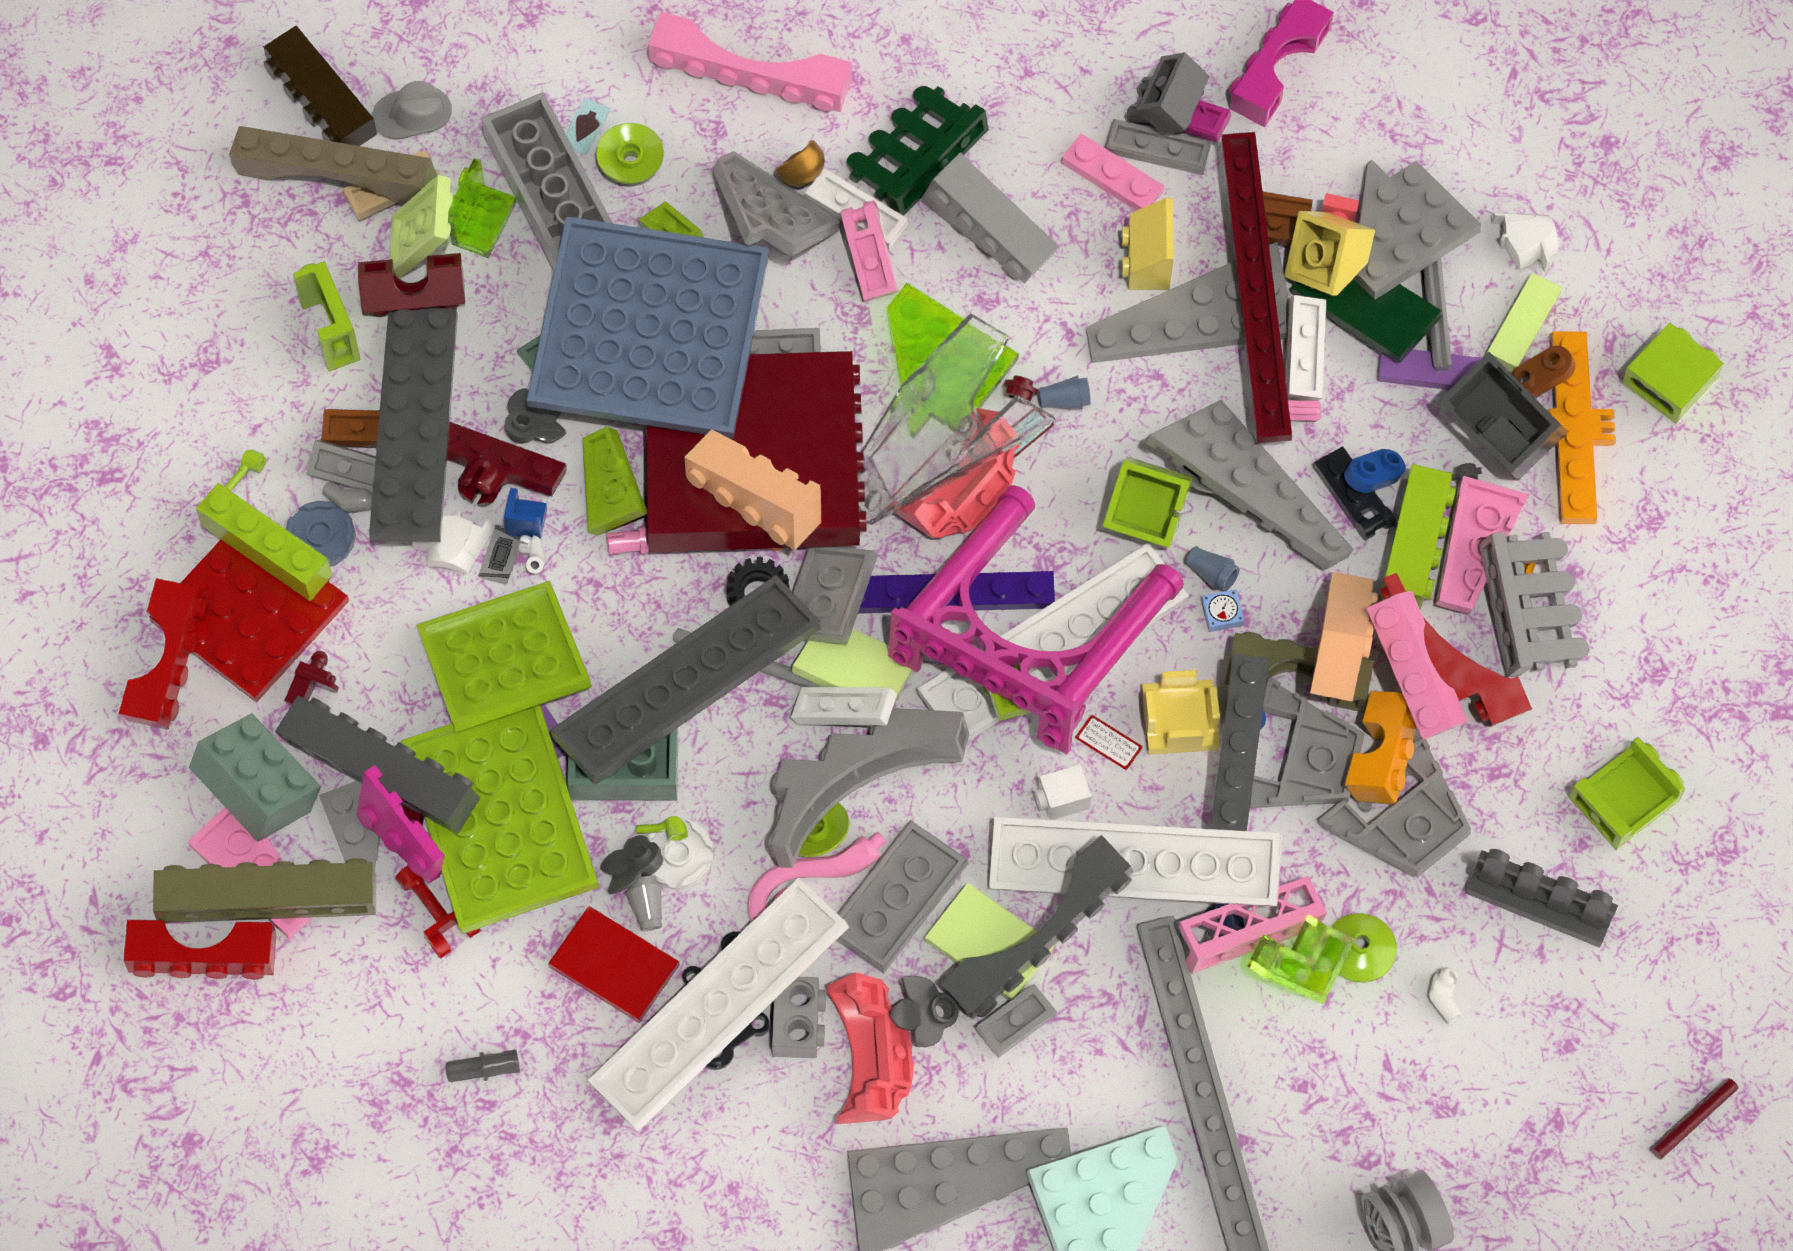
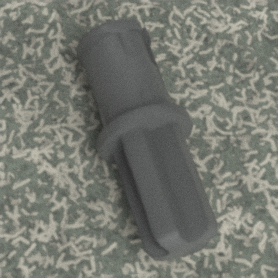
M516 1049L486 1055L483 1052H479V1057L450 1061L445 1066L449 1082L483 1077L484 1081H488V1077L520 1073Z

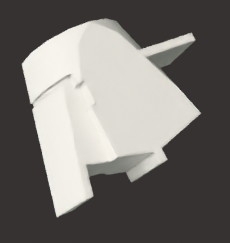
M1493 213L1491 215L1492 224H1503V235L1499 246L1500 248H1505L1507 253L1511 255L1516 267L1521 270L1538 260L1542 262L1544 272H1547L1551 263L1549 257L1558 253L1557 232L1552 218L1548 215Z
M458 512L455 516H443L441 542H412V546L414 549L427 551V566H437L468 574L495 527L488 519L485 520L482 527L473 524L472 521L463 518L462 513Z

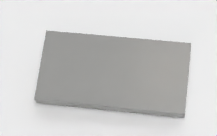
M910 820L839 911L838 915L846 921L849 928L836 941L884 974L967 867L969 860Z

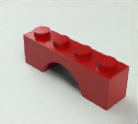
M155 579L147 613L161 625L165 636V649L161 660L154 669L144 676L127 681L118 713L127 721L168 730L170 722L175 720L179 709V702L177 700L179 689L185 685L188 677V667L186 666L189 653L194 652L197 644V633L195 632L199 619L204 617L207 606L205 594L196 586Z
M127 920L123 961L129 973L143 978L153 977L155 973H169L170 976L175 978H188L191 974H205L213 979H224L227 975H242L246 979L258 980L264 978V975H274L277 934L273 922H236L231 932L221 942L207 948L197 949L186 947L175 941L168 933L163 920Z

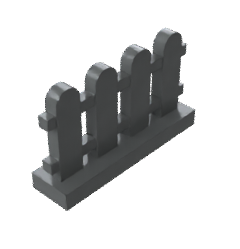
M1490 849L1489 852L1481 850L1465 894L1596 947H1601L1618 907L1617 904L1612 903V896L1600 890H1593L1590 894L1577 889L1578 883L1565 876H1559L1557 880L1543 875V868L1534 863L1526 862L1523 866L1510 862V856L1502 850Z

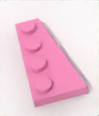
M1463 476L1460 479L1435 605L1469 614L1473 610L1487 581L1479 544L1492 533L1505 532L1506 537H1508L1529 494Z
M226 807L188 841L190 848L208 864H218L222 868L236 867L237 864L243 862L255 863L258 866H273V863L282 861L267 837L257 842ZM313 917L268 920L273 922V925L290 940Z

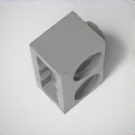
M797 977L774 1000L773 1057L817 1058V1046L824 1047L825 1025H818V1012H825L826 990H819V977ZM797 994H804L810 999L803 1006L794 1005L790 1000ZM795 1029H803L809 1035L802 1041H795L790 1038L789 1034Z

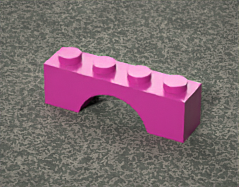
M1295 0L1293 4L1288 2L1279 16L1280 23L1276 29L1271 27L1266 33L1262 42L1264 47L1259 53L1254 52L1249 58L1245 68L1247 72L1243 78L1238 76L1229 90V94L1232 95L1230 109L1265 128L1281 104L1284 85L1279 81L1274 72V66L1283 57L1293 53H1315L1331 29L1334 12L1312 0Z

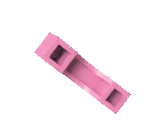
M1412 591L1396 594L1367 607L1366 609L1422 739L1436 736L1468 722L1455 690L1442 680L1430 660L1424 641V627L1426 623Z

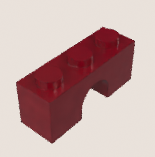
M461 253L427 256V274L423 279L414 283L404 282L397 277L394 271L393 259L358 262V280L363 313L385 315L388 314V311L409 309L417 311L421 308L437 306L440 308H456L459 304H465V284Z

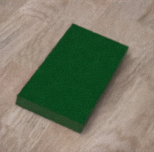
M1354 279L1337 296L1327 294L1299 282H1296L1291 287L1293 295L1325 299L1326 316L1398 363L1403 361L1442 317V310L1401 284H1398L1375 300Z

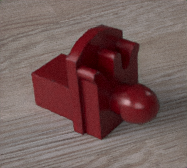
M324 651L315 652L310 658V664L302 661L299 662L293 681L284 699L289 706L293 704L297 696L309 701L315 686L332 693L338 692L339 687L335 685L336 676L331 675L332 673L323 670L328 662V656Z

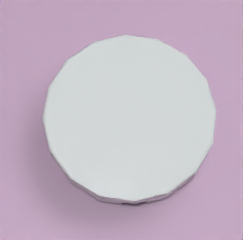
M689 820L687 822L683 821L688 831V837L684 840L669 841L667 832L649 833L646 836L650 842L656 843L661 849L663 863L650 876H655L657 884H661L662 887L672 890L688 889L699 884L710 872L714 861L712 841L702 827Z

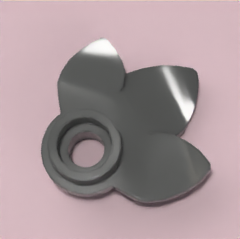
M527 388L517 390L509 398L507 403L509 415L506 417L504 427L512 441L523 444L536 439L544 443H551L565 436V429L556 422L561 412L528 407L527 397L529 390Z
M638 835L629 838L624 845V849L613 851L600 865L602 872L613 875L608 892L616 894L633 886L641 875L645 877L654 874L661 867L663 856L661 855L660 847L656 843L650 842L646 836Z
M920 976L905 977L902 979V984L907 999L897 1003L892 1008L889 1017L897 1027L914 1031L913 1036L916 1047L933 1046L941 1040L944 1029L956 1022L959 1014L958 1003L949 994L939 992L930 979ZM936 1006H940L943 1009V1017L937 1014Z

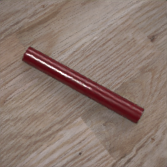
M1728 1078L1652 1147L1651 1151L1655 1157L1662 1160L1739 1089L1736 1082Z

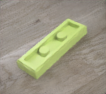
M1532 273L1487 353L1490 352L1504 367L1512 371L1521 365L1561 294L1563 287Z

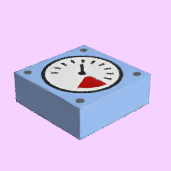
M1236 589L1202 596L1201 601L1209 632L1244 625V617Z

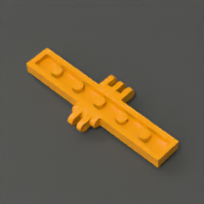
M1553 331L1551 347H1565L1575 360V370L1572 376L1554 387L1555 408L1547 409L1568 431L1556 444L1561 524H1596L1597 501L1593 446H1612L1616 444V436L1614 434H1602L1615 432V423L1611 422V420L1615 419V413L1612 409H1591L1587 332ZM1560 358L1552 360V365L1557 364Z

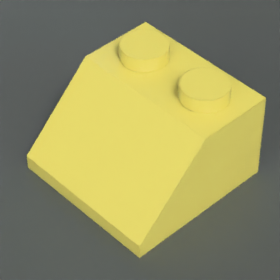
M1173 198L1162 199L1130 213L1129 225L1122 226V247H1128V256L1122 257V277H1128L1129 290L1170 289L1174 260Z
M1299 211L1284 277L1337 296L1368 263L1375 230L1328 212Z

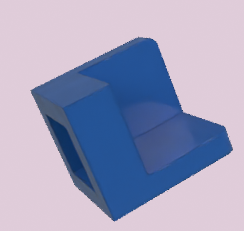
M510 487L504 515L507 535L519 537L522 535L533 537L535 535L541 539L547 513V503L519 499L518 489Z

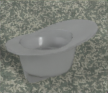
M413 81L406 84L400 91L390 93L379 100L373 109L372 116L375 121L376 131L381 135L391 139H403L442 128L451 117L452 104L445 93L430 83Z

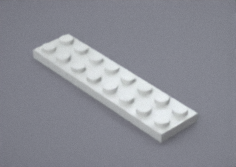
M1147 543L1000 637L1016 645L1039 651H1064L1080 647L1090 642L1102 631L1153 568L1158 564H1164V562L1151 545ZM1184 588L1173 600L1166 602L1146 628L1189 601V595ZM1078 664L1063 666L1065 668V675L1069 676ZM1035 667L1028 671L1029 674L1042 681H1051L1056 678L1049 667ZM952 668L947 669L918 688V695L929 710L963 712L969 731L968 741L999 722L991 697L986 695L983 685L968 677L959 675Z
M994 817L989 889L1066 894L1072 878L1075 858L1102 835L1131 865L1133 873L1129 876L1132 879L1129 885L1120 893L1115 894L1112 892L1107 897L1277 907L1282 845L1281 833Z
M798 877L590 1077L588 1082L638 1132L849 928L848 924Z

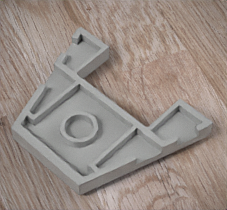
M1268 678L1263 705L1264 712L1294 719L1296 724L1282 781L1278 782L1254 776L1250 808L1340 803L1342 800L1348 803L1351 792L1345 785L1353 753L1361 752L1365 733L1326 710L1324 712L1307 702V698L1299 693L1293 694L1283 688L1277 680Z
M1422 737L1414 742L1413 756L1407 762V767L1412 771L1413 776L1420 784L1375 821L1367 824L1345 800L1338 803L1319 820V825L1323 829L1417 878L1471 834V827L1453 791H1450L1438 761H1435L1427 740L1422 739Z

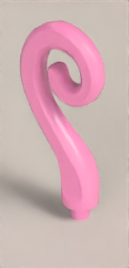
M876 832L869 839L861 836L851 846L836 855L796 859L793 868H784L776 865L769 869L757 880L750 892L747 904L751 922L766 909L768 897L781 884L798 877L837 878L855 875L871 866L881 857L878 849L886 843V840L879 832ZM786 889L778 892L774 899L776 900Z

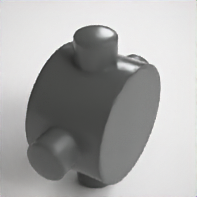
M1474 463L1461 464L1455 468L1456 473H1453L1452 479L1453 481L1458 480V483L1463 476L1478 480V474H1482L1481 467L1476 468Z

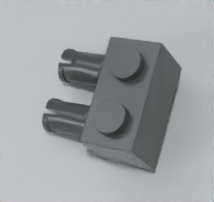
M1185 52L1161 56L1153 76L1144 77L1141 80L1143 83L1139 85V92L1143 98L1140 103L1130 105L1129 108L1131 110L1127 111L1128 121L1139 125L1150 123L1161 134L1186 131V128L1191 123L1194 110L1204 94V88L1210 76Z

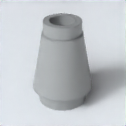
M655 876L640 877L633 886L629 887L626 894L641 927V931L656 930L662 927L661 884H657Z

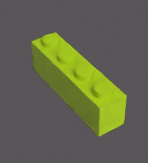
M1412 464L1385 577L1397 573L1406 592L1412 591L1421 610L1423 600H1431L1435 580L1430 579L1429 574L1431 568L1438 569L1442 549L1437 548L1436 544L1438 537L1445 538L1449 518L1444 517L1443 514L1445 506L1452 507L1457 487L1450 486L1453 473ZM1382 594L1380 595L1379 601L1384 600Z
M217 483L196 507L201 526L307 600L311 601L332 577L327 557L220 483Z

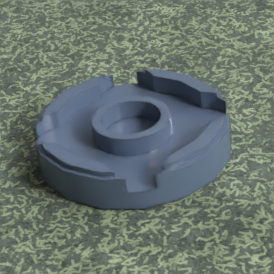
M315 501L304 504L288 520L286 530L327 557L330 567L336 566L346 559L354 548L356 533L352 518L333 502Z

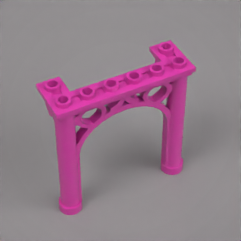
M1011 485L1001 494L996 507L906 609L901 607L900 610L897 608L892 610L888 657L892 658L899 665L907 666L916 672L921 669L923 653L930 659L947 665L959 675L968 677L985 686L990 692L998 693L1009 699L1019 708L1029 710L1038 715L1037 739L1041 740L1046 746L1055 748L1067 755L1071 750L1073 731L1085 712L1086 705H1084L1086 699L1166 602L1173 600L1178 595L1184 583L1180 574L1172 567L1165 564L1156 565L1102 631L1090 642L1074 649L1039 651L1025 648L1003 639L990 630L978 617L970 601L969 589L976 576L1035 509V502L1032 496L1025 489ZM959 592L960 606H947ZM948 620L966 622L969 630L962 634H956L949 629H945L941 624ZM975 637L978 638V646L982 650L971 645L974 642ZM1018 662H1020V671L1010 665L1017 667ZM1078 664L1069 676L1065 675V668L1063 666ZM1035 667H1049L1056 678L1051 681H1042L1029 674L1028 671Z

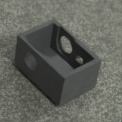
M1490 352L1439 400L1517 480H1520L1568 433Z

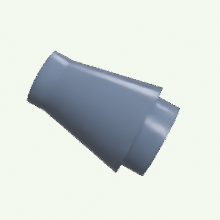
M1077 375L1046 387H1040L1042 408L1083 409V406L1091 405L1088 378H1079Z
M1198 546L1193 547L1186 558V564L1192 567L1215 590H1229L1239 575L1240 568L1235 565L1233 559L1203 550Z

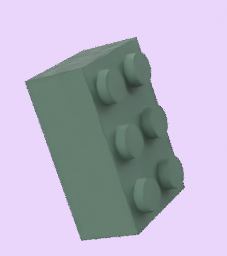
M253 713L198 741L189 765V769L257 842L309 814L321 788L316 780Z
M678 728L596 785L569 756L568 790L571 800L677 801Z

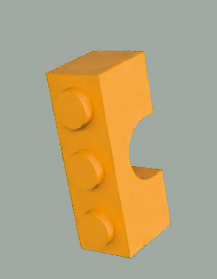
M1371 691L1362 722L1373 739L1384 741L1377 750L1371 753H1353L1345 785L1356 801L1396 804L1399 791H1402L1405 786V769L1408 760L1412 758L1414 753L1413 740L1418 728L1403 693Z

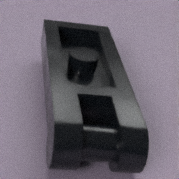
M1344 446L1315 461L1313 469L1358 534L1366 541L1375 536V531L1382 527L1388 529L1395 525L1396 520L1392 511L1383 504L1375 491L1362 493L1356 491L1347 483L1344 472L1353 459ZM1370 511L1374 515V517L1370 519H1367L1363 516L1364 514Z

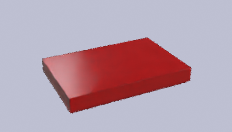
M588 906L548 963L549 968L638 1023L644 1018L680 966L677 959L591 906Z

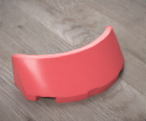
M977 408L973 413V428L967 450L953 475L943 486L928 497L921 500L917 499L915 502L906 505L896 504L892 509L893 512L929 537L944 538L956 533L964 534L979 526L999 503L998 500L1001 494L1011 486L1016 473L1012 465L1014 451L1020 448L1019 435L1000 412Z
M857 972L827 985V993L835 1003L848 1034L853 1065L850 1093L843 1110L836 1116L837 1124L883 1121L893 1118L899 1112L898 1106L902 1098L909 1095L913 1080L914 1062L912 1059L910 1033L908 1030L897 1027L889 1017L893 1008L888 999L889 988L882 979Z

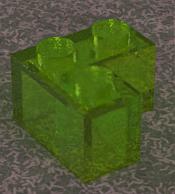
M1308 915L1292 947L1263 934L1247 967L1272 982L1324 1005L1356 939L1342 930Z

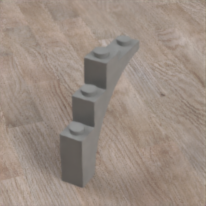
M892 708L887 726L871 725L870 735L832 733L828 747H825L822 751L821 761L783 759L779 773H775L772 782L773 793L778 796L780 804L778 807L776 831H772L769 837V849L771 852H774L778 866L793 868L803 843L815 825L838 802L856 789L879 777L908 767L931 763L962 762L969 738V731L963 712Z

